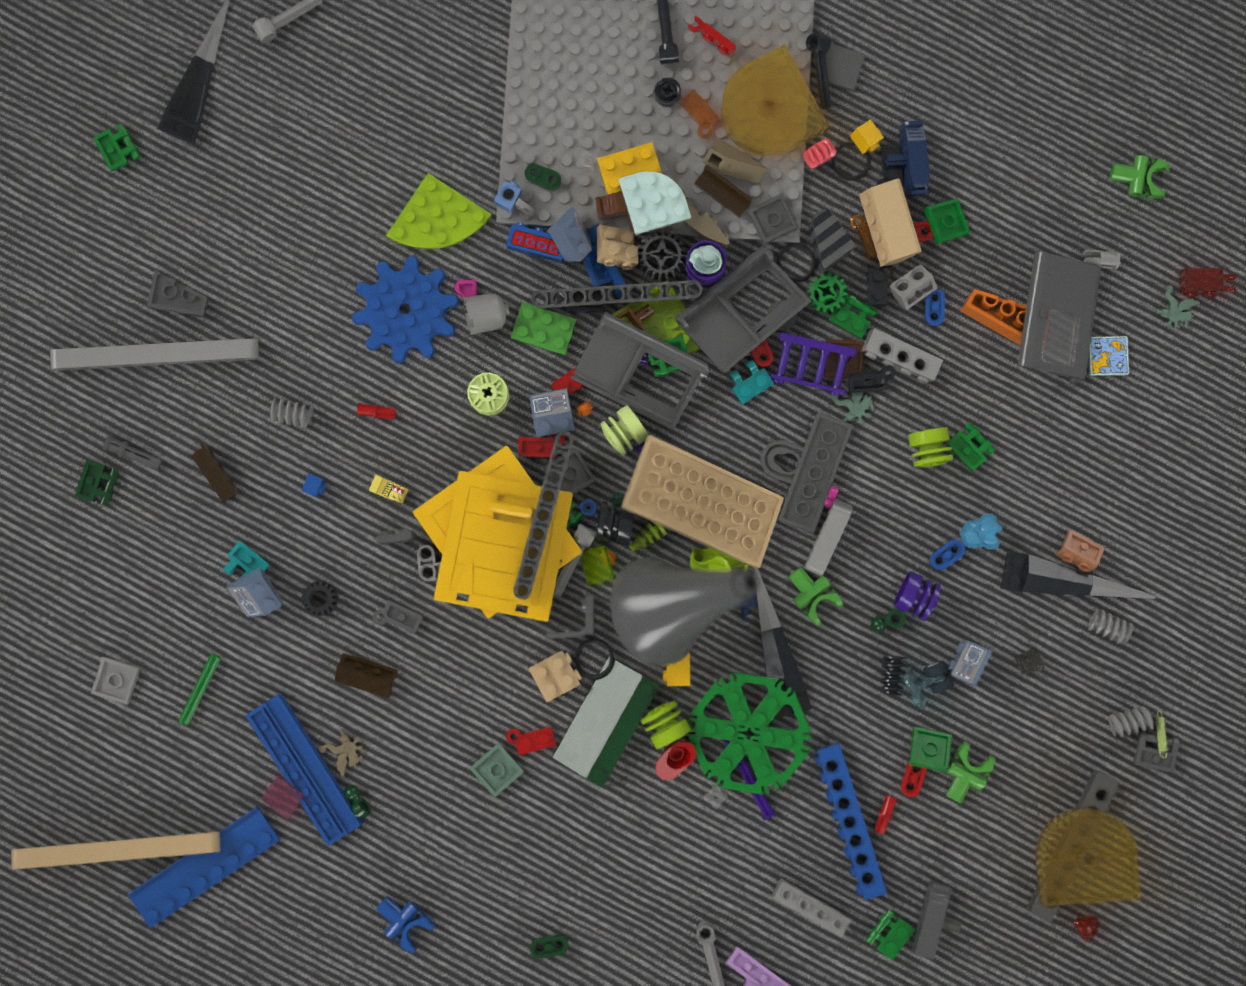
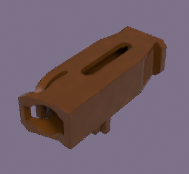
M622 192L595 197L598 220L628 216L631 232H634Z

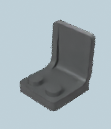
M586 595V599H582V610H586L585 628L582 631L547 633L546 639L594 634V595Z

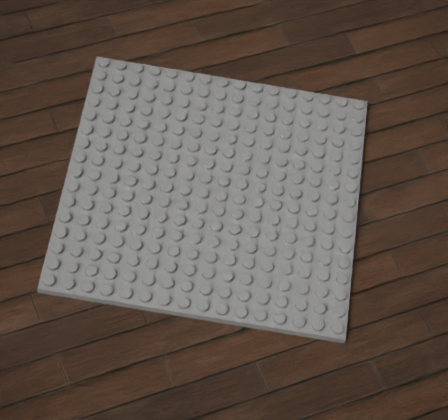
M512 0L498 192L504 181L508 183L510 181L515 182L520 186L519 189L522 190L520 199L532 207L536 213L530 218L516 209V207L511 214L497 206L496 223L507 225L523 223L528 226L551 227L570 207H574L586 230H589L596 224L631 231L628 216L598 220L595 197L607 194L598 168L597 158L652 142L662 174L671 178L681 190L683 189L689 197V203L696 205L701 212L700 217L706 212L709 216L713 215L719 223L717 225L721 231L725 230L730 239L761 241L747 210L782 194L799 228L772 242L799 243L805 161L803 153L805 152L811 63V51L806 47V39L812 34L814 0H668L673 43L678 45L679 63L664 65L660 64L659 46L662 45L657 0ZM695 16L701 18L704 23L709 24L736 45V50L731 57L727 54H721L713 43H707L702 38L701 32L694 33L688 29L689 24L694 27L698 26V23L694 21ZM665 77L677 80L681 87L680 99L672 107L659 105L654 96L655 85ZM668 89L664 91L666 96L671 93ZM718 138L767 167L759 183L719 173L752 198L750 206L741 218H738L694 185L695 181L704 171L706 164L703 161L708 151ZM530 164H538L558 172L561 176V186L555 191H549L529 183L524 174L526 167ZM532 170L530 174L532 176H535L538 172L536 170ZM550 177L548 181L550 183H553L555 181V178ZM506 192L504 198L507 200L514 197L512 192ZM683 222L644 233L654 234V231H657L661 235V231L665 230V235L672 232V235L699 237Z

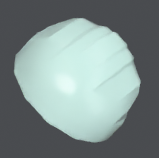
M711 245L693 250L689 258L694 268L704 274L715 273L722 265L720 252Z

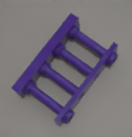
M780 332L778 339L782 341L783 349L777 374L770 373V378H774L773 382L784 384L785 381L824 389L830 391V395L839 397L841 393L846 394V390L840 387L846 361L850 356H855V348ZM794 343L801 345L800 348L802 349L795 378L784 376L790 348L793 347ZM812 347L820 349L819 353H821L814 382L803 380L809 351H812ZM831 352L838 353L839 362L833 386L824 385L822 380L827 358Z

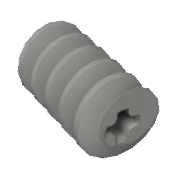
M274 398L270 410L271 421L276 422L278 419L279 423L283 424L286 420L287 425H291L293 422L295 427L301 424V428L304 429L310 423L313 414L312 405L309 410H306V404H303L300 409L298 402L295 403L294 407H291V401L284 405L283 399L276 403V398Z
M1097 609L1090 619L1088 630L1091 631L1096 627V634L1102 630V637H1106L1109 633V640L1112 641L1117 637L1116 643L1119 644L1122 640H1124V643L1129 640L1134 625L1132 623L1127 624L1126 620H1120L1117 616L1112 618L1111 613L1105 615L1104 610L1098 611Z
M1143 706L1139 710L1133 708L1131 712L1126 710L1124 714L1118 712L1116 716L1114 714L1109 715V724L1114 736L1118 732L1120 737H1123V731L1131 735V729L1138 733V727L1146 731V725L1151 730L1154 728L1152 715L1149 709Z

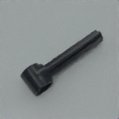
M657 0L662 45L659 46L660 64L679 63L678 45L673 43L668 0Z
M810 34L806 39V47L811 51V55L815 56L821 108L828 109L831 108V97L825 53L831 47V40L825 35Z

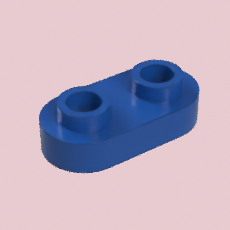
M939 288L925 297L924 319L929 326L933 327L940 325L945 317V294ZM935 295L937 301H932L931 296ZM931 314H935L937 320H932Z
M951 540L940 547L929 558L931 567L935 570H943L964 555V544L959 540ZM952 546L957 547L956 553L951 551ZM937 557L942 559L941 564L936 563Z

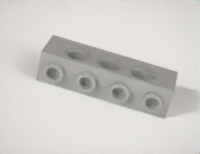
M875 328L869 331L861 350L866 353V357L872 360L877 358L883 361L882 364L885 366H895L900 369L899 372L908 376L912 374L917 377L918 381L925 384L935 381L943 362L942 359ZM882 344L887 346V354L881 352L880 347ZM899 352L904 354V362L898 360ZM916 360L922 363L921 370L916 369Z
M782 878L772 893V897L775 900L840 937L843 936L851 922V919L846 914Z

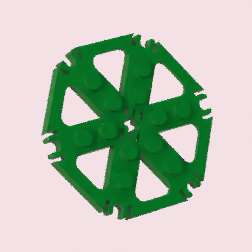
M734 672L737 678L735 680V676L730 673V682H725L724 678L721 677L720 683L723 686H720L717 679L690 714L698 717L689 718V721H694L696 726L694 728L690 727L691 731H689L695 732V734H687L691 744L696 749V756L705 776L706 772L711 770L707 775V779H710L712 775L717 776L716 786L724 780L719 788L764 795L762 787H764L765 792L768 794L770 793L768 786L772 784L776 790H779L777 780L782 788L809 753L801 749L809 750L811 746L804 744V739H812L811 735H804V733L812 734V731L796 692L794 691L791 696H788L792 691V687L787 691H783L781 686L784 681L779 682L775 686L779 678ZM744 683L765 685L768 688V694L753 713L742 690ZM716 694H721L724 697L733 720L705 716L704 709ZM786 704L792 706L799 722L797 730L768 726ZM751 728L752 732L760 735H752L751 738H747V734L742 732ZM702 737L731 741L715 762L707 761L700 745ZM766 746L792 750L795 753L794 760L783 773L776 772ZM746 753L757 777L755 784L734 782L730 778L731 772Z

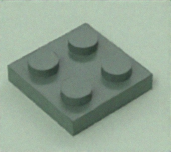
M499 742L469 768L494 797L500 794L524 772Z

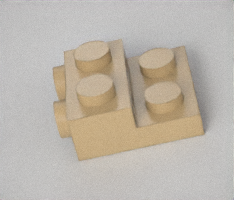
M600 224L597 227V262L609 267H621L623 270H631L638 264V246H634V232Z
M563 650L528 668L546 702L581 684L579 681L582 679L577 669L573 670L570 665L573 661L569 653H564Z

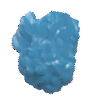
M984 514L978 520L967 521L960 531V536L964 545L968 548L984 547L987 550L998 549L1000 541L996 537V533L1002 530V526L997 522L996 515Z

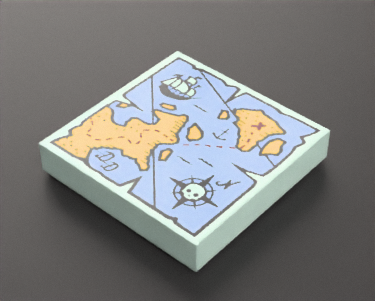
M1127 336L1091 337L1088 356L1089 376L1129 374Z

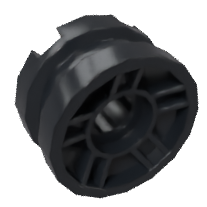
M665 77L657 82L654 91L657 103L663 107H672L678 103L681 87L677 80ZM667 89L671 91V93L668 94V96H666L664 92Z

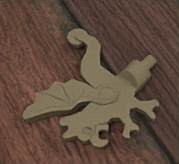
M342 730L340 731L342 745L336 747L332 744H325L320 746L319 752L324 753L326 748H328L333 753L340 754L336 762L337 770L340 771L342 776H345V768L348 762L347 756L349 757V767L352 765L356 767V763L363 758L362 755L358 757L356 750L363 751L364 749H362V745H355L361 741V739H358V736L355 737L354 742H351L348 734L345 735Z

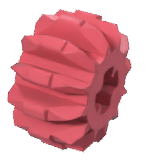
M823 139L808 148L803 153V157L810 168H816L834 157L836 150L829 139Z

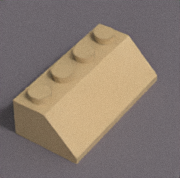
M900 179L871 187L859 194L880 266L898 264L921 252Z

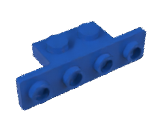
M599 225L592 226L587 232L591 238L593 248L582 259V262L593 286L599 287L609 283L611 286L627 285L621 276L619 267H609L597 262V227ZM618 289L614 290V293L617 299L619 300L622 297V292Z

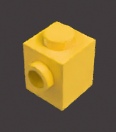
M871 119L856 128L850 135V138L862 154L868 151L874 152L880 147L879 143L884 138Z

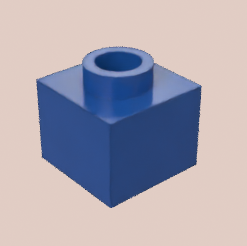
M308 473L302 492L319 498L320 494L323 495L327 484L324 483L326 480Z

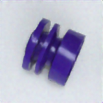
M706 240L693 245L687 254L685 271L688 279L699 282L704 288L712 287L722 279L727 262L724 249L719 244ZM708 245L715 247L720 252L722 258L720 269L712 274H704L697 271L689 261L693 250Z
M910 571L897 593L894 608L906 613L912 606V616L916 617L920 612L919 619L925 621L930 613L933 612L938 602L941 585L935 583L932 586V580H928L922 586L923 576Z

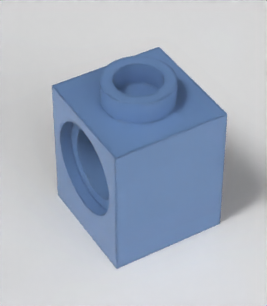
M504 181L494 199V204L512 214L516 207V201L522 195V190L519 189L520 186L512 181L509 183ZM506 192L514 193V197L510 200L505 199L504 195Z

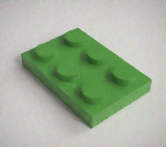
M522 302L511 339L565 356L577 319Z

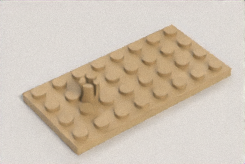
M649 435L646 438L621 507L754 568H760L784 497Z

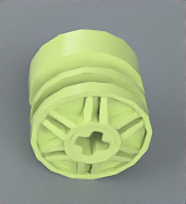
M481 373L475 376L467 390L468 399L473 408L486 416L501 413L507 407L510 399L509 390L504 380L493 373ZM489 389H491V393L493 395L487 396V398H485V394L483 392L485 390L489 391Z
M628 405L616 412L619 418L618 422L612 417L608 418L612 425L611 427L605 421L600 423L604 436L622 456L627 454L623 445H626L631 451L633 447L630 440L633 439L636 443L641 444L649 436Z

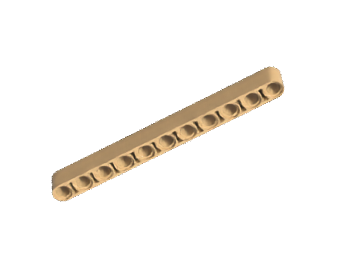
M220 832L11 850L12 869L220 852Z

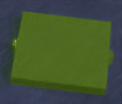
M606 545L598 548L591 547L590 550L583 552L580 559L588 585L602 584L605 580L615 578Z

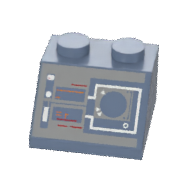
M570 207L548 229L565 261L580 262L592 250L591 238L574 207Z
M567 388L529 395L537 437L575 430Z
M261 567L227 586V589L247 617L265 616L282 606L280 595Z
M964 640L956 648L955 652L958 654L955 660L952 659L947 667V670H949L948 675L968 685L976 686L992 651Z

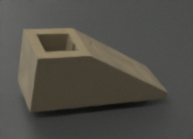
M719 138L711 146L703 161L704 164L719 173L759 183L767 169L764 165Z

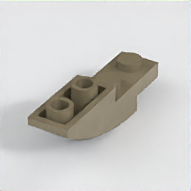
M682 189L691 215V219L682 222L704 240L713 241L723 248L729 247L730 237L725 230L721 231L717 225L719 223L713 215L709 216L707 212L700 217L701 212L696 205L689 203V197Z

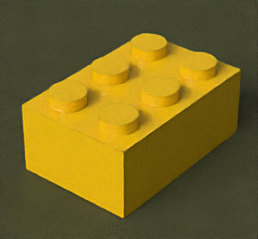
M652 142L597 158L598 168L607 195L622 192L619 178L640 172H657L662 174Z

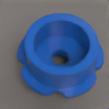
M587 498L579 504V509L584 517H592L596 514L598 505L592 499Z

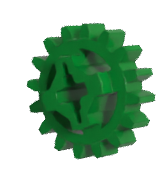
M828 272L826 277L821 273L820 279L814 277L816 282H810L809 285L812 289L807 290V293L811 295L808 297L812 302L810 304L811 307H816L817 312L823 309L825 315H827L828 310L833 314L835 313V308L841 310L840 304L847 303L844 297H849V294L844 292L848 290L847 285H843L845 283L844 279L839 280L838 274L832 277L831 272ZM837 285L840 288V295L836 293ZM822 291H824V292H829V291H830V292L832 293V295H828V294H827V295L825 296V294H824ZM816 292L819 294V301L816 300Z

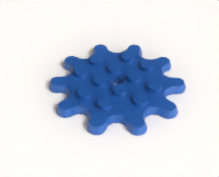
M415 256L407 257L404 268L399 271L393 270L386 261L379 262L376 266L379 274L378 282L373 285L360 282L356 286L357 294L366 300V307L361 311L354 312L352 321L356 325L364 324L371 328V335L365 343L367 349L375 351L381 345H389L392 348V359L395 363H403L407 352L412 348L418 349L423 357L431 358L435 354V348L432 344L434 336L440 334L451 337L455 333V327L446 321L445 313L447 310L459 305V298L455 294L446 295L440 291V284L446 276L444 270L437 268L430 274L424 275L419 271V260ZM404 304H408L411 308L407 314L400 312V307Z

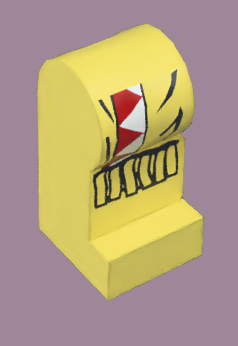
M375 475L369 489L373 493L402 504L409 491L378 475Z

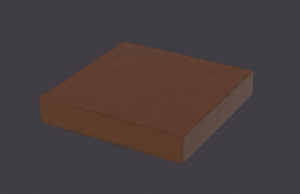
M826 339V342L856 349L855 356H850L846 361L842 379H849V373L863 372L864 352L861 350L864 341ZM831 352L828 355L823 378H835L839 362L838 353Z

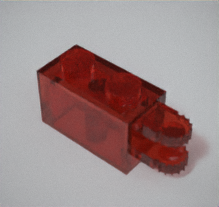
M1184 268L1179 271L1180 294H1186V297H1197L1198 294H1205V297H1217V294L1221 292H1235L1236 287L1224 286V280H1235L1236 275L1223 274V268Z

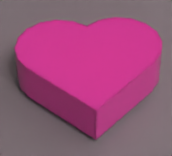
M459 280L455 284L456 293L461 295L462 298L477 296V280Z
M831 486L824 507L831 508L839 488Z

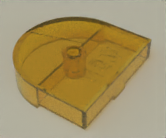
M785 44L742 66L732 75L725 87L721 103L723 126L729 138L739 148L752 155L760 157L784 155L827 132L830 127ZM767 105H768L769 107L771 106V107H772V110H769V109L766 110L765 107H766Z
M1073 808L1055 816L1043 829L1036 847L1039 903L1043 906L1141 899L1137 860L1138 849L1127 827L1115 817L1093 808ZM1086 854L1090 855V857H1089V859H1087V861L1084 860V857H1086Z

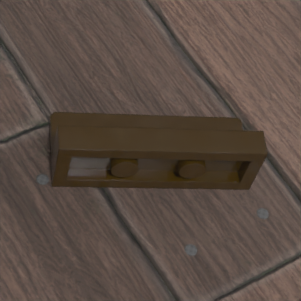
M708 165L704 167V171L694 183L695 186L738 218H741L752 202V198Z
M203 443L200 445L201 449L191 456L221 501L225 503L240 491L209 445Z
M343 653L337 665L335 682L390 698L398 670Z

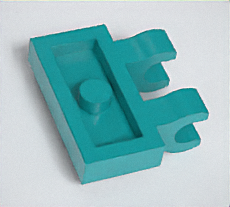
M753 359L745 364L752 375L746 380H742L737 370L729 374L736 385L732 388V391L741 405L774 384L764 368L760 371L758 370Z
M239 540L227 555L231 560L223 570L231 575L237 566L240 565L246 570L242 576L244 577L259 567L265 572L270 564Z

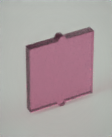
M277 775L273 783L267 787L268 790L262 800L283 818L289 820L293 812L298 809V805L305 795L283 777Z

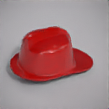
M677 740L666 745L663 754L655 765L657 776L662 780H671L677 777L694 761L696 757L694 745Z

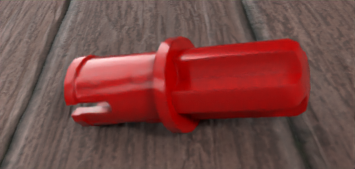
M359 403L357 415L371 416L374 419L378 417L393 420L396 417V409L381 407L378 404L374 406Z
M885 795L881 811H878L880 814L874 828L875 832L885 834L890 818H893L892 812L898 799Z

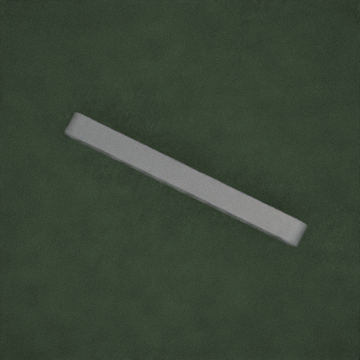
M258 339L50 350L51 370L57 371L259 359Z

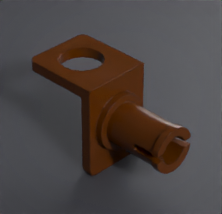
M646 304L635 313L629 307L615 317L622 319L626 316L633 326L644 330L641 322L653 315L654 311L653 309L649 310L651 306Z

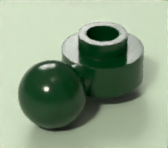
M893 609L888 612L886 618H873L871 628L876 632L883 631L887 625L892 628H900L905 624L906 616L903 611ZM894 615L899 616L898 622H893L892 617Z
M348 786L344 794L348 800L354 802L352 804L354 815L362 819L366 818L372 812L369 803L359 797L360 790L357 786Z

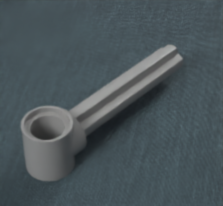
M303 0L271 20L266 17L258 19L252 24V27L261 42L267 43L276 37L277 29L318 6L323 0Z
M581 523L573 539L582 553L563 566L554 589V595L558 597L562 596L585 548H589L597 535L595 530Z
M702 921L696 927V934L699 944L703 945L712 985L725 986L714 945L716 937L713 926L708 921ZM703 928H707L710 930V933L707 936H703L700 934V931Z

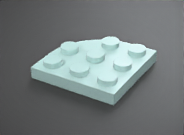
M640 172L619 178L635 235L691 219L681 188L666 175L657 172Z

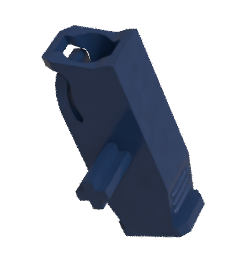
M922 120L906 121L898 127L901 154H888L885 159L887 166L902 165L905 197L930 194L928 188L930 178L928 153Z

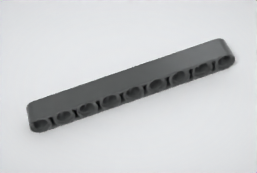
M692 280L538 290L532 294L531 302L535 307L545 309L687 300L699 298L703 293V288L699 282ZM691 285L699 287V292L696 295L689 293L688 290ZM672 286L680 288V293L677 296L670 295L669 290ZM653 287H658L661 291L660 295L656 298L650 294ZM635 288L641 290V296L637 299L631 296V292ZM621 290L622 297L619 300H614L612 298L613 291ZM601 291L603 298L600 301H595L593 299L594 292ZM577 292H582L584 295V299L581 302L574 300V295ZM563 293L564 301L560 304L556 303V295ZM540 294L545 296V302L542 305H538L536 302V298Z
M567 431L560 432L554 441L513 588L514 595L519 599H527L533 588L573 444V436ZM562 435H566L569 438V444L566 446L559 443V437ZM555 454L563 455V464L559 465L554 462ZM555 472L558 474L559 480L557 483L549 481L548 476L550 473ZM544 492H552L554 499L551 502H546L543 499ZM540 510L548 512L549 516L546 521H541L538 518ZM537 528L543 531V537L539 540L534 539L532 535L533 531ZM531 547H535L538 550L537 557L533 559L527 555V551ZM525 566H530L533 570V574L530 577L522 575V569ZM520 585H525L528 589L527 594L524 596L517 594V588Z

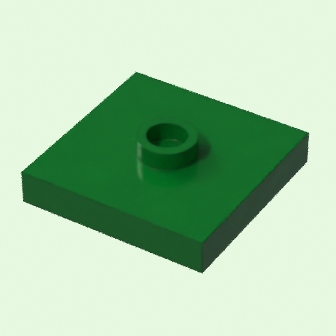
M958 198L924 208L936 244L971 234Z
M914 727L908 765L947 773L952 734Z

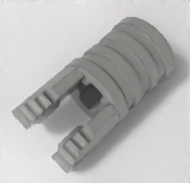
M1091 249L1083 251V256L1086 258L1084 260L1085 263L1117 270L1119 267L1120 253Z

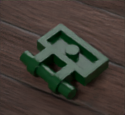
M86 460L75 496L95 502L98 495L102 497L100 504L107 506L109 499H112L114 484L118 481L117 474L119 469L111 468L110 474H106V465ZM102 479L107 480L104 491L99 490Z

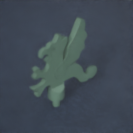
M1167 286L1165 298L1170 302L1169 310H1156V314L1169 319L1165 323V326H1168V328H1171L1172 322L1174 323V328H1180L1178 325L1179 320L1185 322L1183 325H1187L1190 318L1194 317V315H1191V310L1187 312L1181 311L1188 310L1192 306L1200 304V302L1194 301L1191 298L1184 299L1178 304L1177 300L1170 295L1173 287Z
M863 392L852 393V401L848 399L838 401V396H831V400L836 405L846 406L850 410L842 420L843 422H850L855 417H858V423L861 424V422L865 423L861 416H865L867 419L869 418L868 416H871L870 413H865L868 407H871V410L874 408L871 396L867 397L868 395L866 394L861 403L859 402L862 399Z

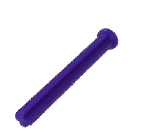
M723 740L726 746L731 742L730 740ZM743 757L737 767L746 784H755L757 780L745 757ZM752 793L764 816L763 821L777 814V812H773L765 795Z

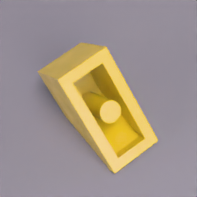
M690 652L681 661L667 665L666 670H663V682H667V686H690Z

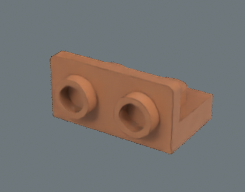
M1070 530L1056 556L1062 558L1065 562L1077 566L1082 571L1091 573L1098 566L1105 547Z

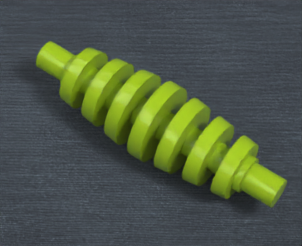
M651 521L652 525L650 523L645 525L647 531L643 528L640 530L642 536L639 534L634 536L635 541L629 545V548L633 552L639 547L646 548L647 544L645 542L651 545L654 543L652 537L657 541L660 539L659 534L663 537L667 535L665 529L668 532L671 530Z

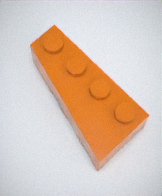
M974 289L967 297L960 311L1021 346L1027 305L1016 303V301L1010 299L1005 300L996 295Z

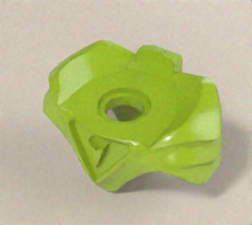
M710 547L706 549L693 548L690 557L691 569L721 571L737 568L747 570L748 564Z

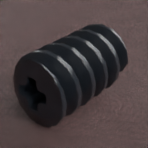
M883 656L882 659L887 661V663L881 664V667L885 668L886 671L880 672V674L885 676V679H880L879 682L884 684V686L878 687V690L885 694L902 696L901 693L897 692L903 689V686L898 683L904 682V679L899 677V675L905 674V671L900 669V667L906 666V663L901 660L907 659V657Z

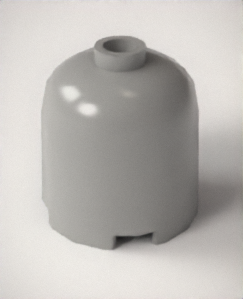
M484 294L463 298L464 306L466 305L467 308L465 317L470 335L498 330L505 325L506 315H509L508 304H504L499 295Z

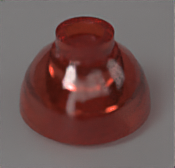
M1092 915L1083 918L1077 917L1074 928L1077 929L1079 936L1086 942L1093 940L1099 927V918Z

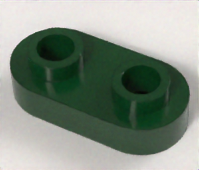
M530 164L526 167L524 174L529 183L549 191H555L561 186V176L558 172L538 164ZM532 170L538 172L535 176H532L530 173ZM550 177L555 178V181L553 183H550L548 181Z
M561 934L536 938L531 942L530 953L538 959L563 955L568 950L569 942ZM561 941L563 945L557 947L555 943ZM538 944H541L544 948L543 950L539 951L537 950L536 946Z

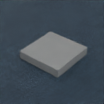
M103 656L91 694L129 705L141 668Z

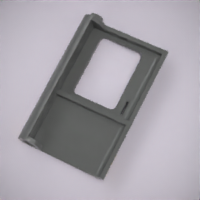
M761 246L674 317L681 329L722 373L728 371L811 302L773 261L774 254L768 247ZM768 270L786 288L791 296L756 325L751 326L730 304L729 299L762 272Z
M605 312L571 379L624 406L628 405L630 409L674 430L699 381L702 378H707L710 369L708 368V363ZM645 353H649L691 375L692 378L677 406H670L629 384Z

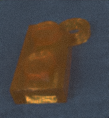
M693 89L679 104L699 125L697 130L698 136L702 139H708L713 132L711 126L719 119V116ZM707 128L709 132L708 134H702L701 130Z
M860 214L853 215L850 222L855 229H858L857 232L867 258L876 257L877 252L866 219Z

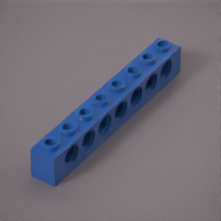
M836 742L815 749L817 754H814V759L817 766L820 765L822 769L820 777L822 783L826 784L828 791L825 792L828 802L833 803L834 810H831L834 821H838L840 825L837 831L840 839L844 840L846 847L843 849L846 858H850L852 866H849L852 877H856L858 882L855 885L858 896L868 900L887 894L840 744ZM830 760H834L836 768L831 771L827 770V763ZM836 779H841L842 786L839 789H834L832 786L833 781ZM841 798L848 799L846 807H839L838 802ZM848 816L854 818V823L851 826L844 824V820ZM854 835L860 837V841L856 845L850 843V839ZM859 854H865L866 856L863 863L856 862ZM865 873H871L872 875L871 880L868 882L862 880V876Z

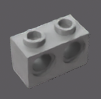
M920 264L891 284L890 289L894 298L907 310L935 291L937 285L933 275Z

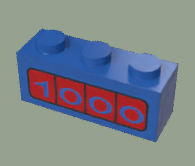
M523 223L512 224L506 244L508 250L561 264L564 259L551 235L546 233L547 230L538 227L535 230L530 229L528 225Z

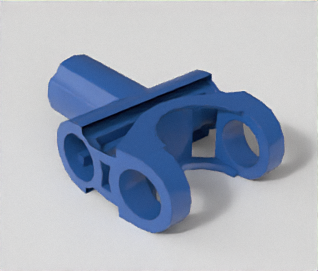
M386 896L375 909L391 922L384 930V933L401 948L410 953H414L417 948L411 942L409 929L416 925L425 927L430 931H433L435 928V924L428 915L412 901H409L401 909ZM420 911V917L413 919ZM402 933V938H399L397 941V937Z

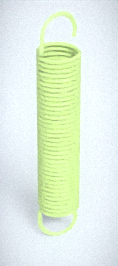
M1156 717L1159 753L1166 752L1165 718Z

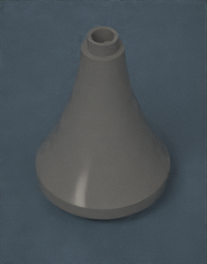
M644 557L625 565L615 578L610 600L613 624L621 642L635 658L650 666H667L685 658L698 637L720 616L736 606L749 601L758 592L760 582L755 572L743 568L703 571L678 567L656 557Z

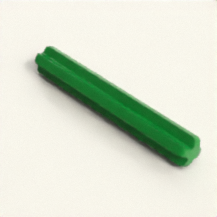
M216 654L209 656L178 720L179 723L183 725L190 723L220 662V656Z

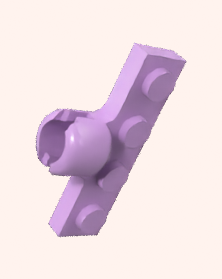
M738 947L734 949L726 961L727 965L745 977L746 983L744 986H790Z

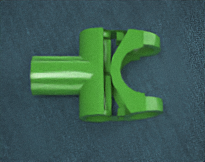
M1135 156L1133 166L1113 163L1109 177L1110 180L1130 183L1128 192L1130 196L1161 199L1165 197V191L1152 183L1151 175L1153 172L1169 171L1170 164L1160 159L1149 158L1148 156ZM1150 161V164H1152V165H1151V167L1147 170L1148 162Z
M801 566L788 577L800 591V594L793 599L794 603L801 611L810 604L808 612L805 610L803 614L816 626L821 624L816 613V606L819 601L827 599L839 609L843 606L840 597L823 575L814 582ZM832 587V589L830 590V594L822 595L824 592H826L829 588Z
M966 741L956 750L949 762L947 771L955 779L946 796L960 804L970 786L979 791L984 788L995 764V757L989 755L982 764L971 766L967 757L970 743ZM954 758L957 759V760H958V758H959V760L961 761L962 764L956 762V761L954 760ZM976 772H985L984 774L986 775V777Z

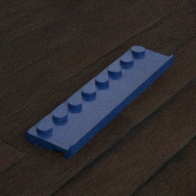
M282 693L245 715L327 846L364 823L360 817L354 815L351 801L345 797L344 790Z
M255 807L220 831V852L185 855L127 894L149 928L281 840L270 822L267 821L261 812L260 807Z

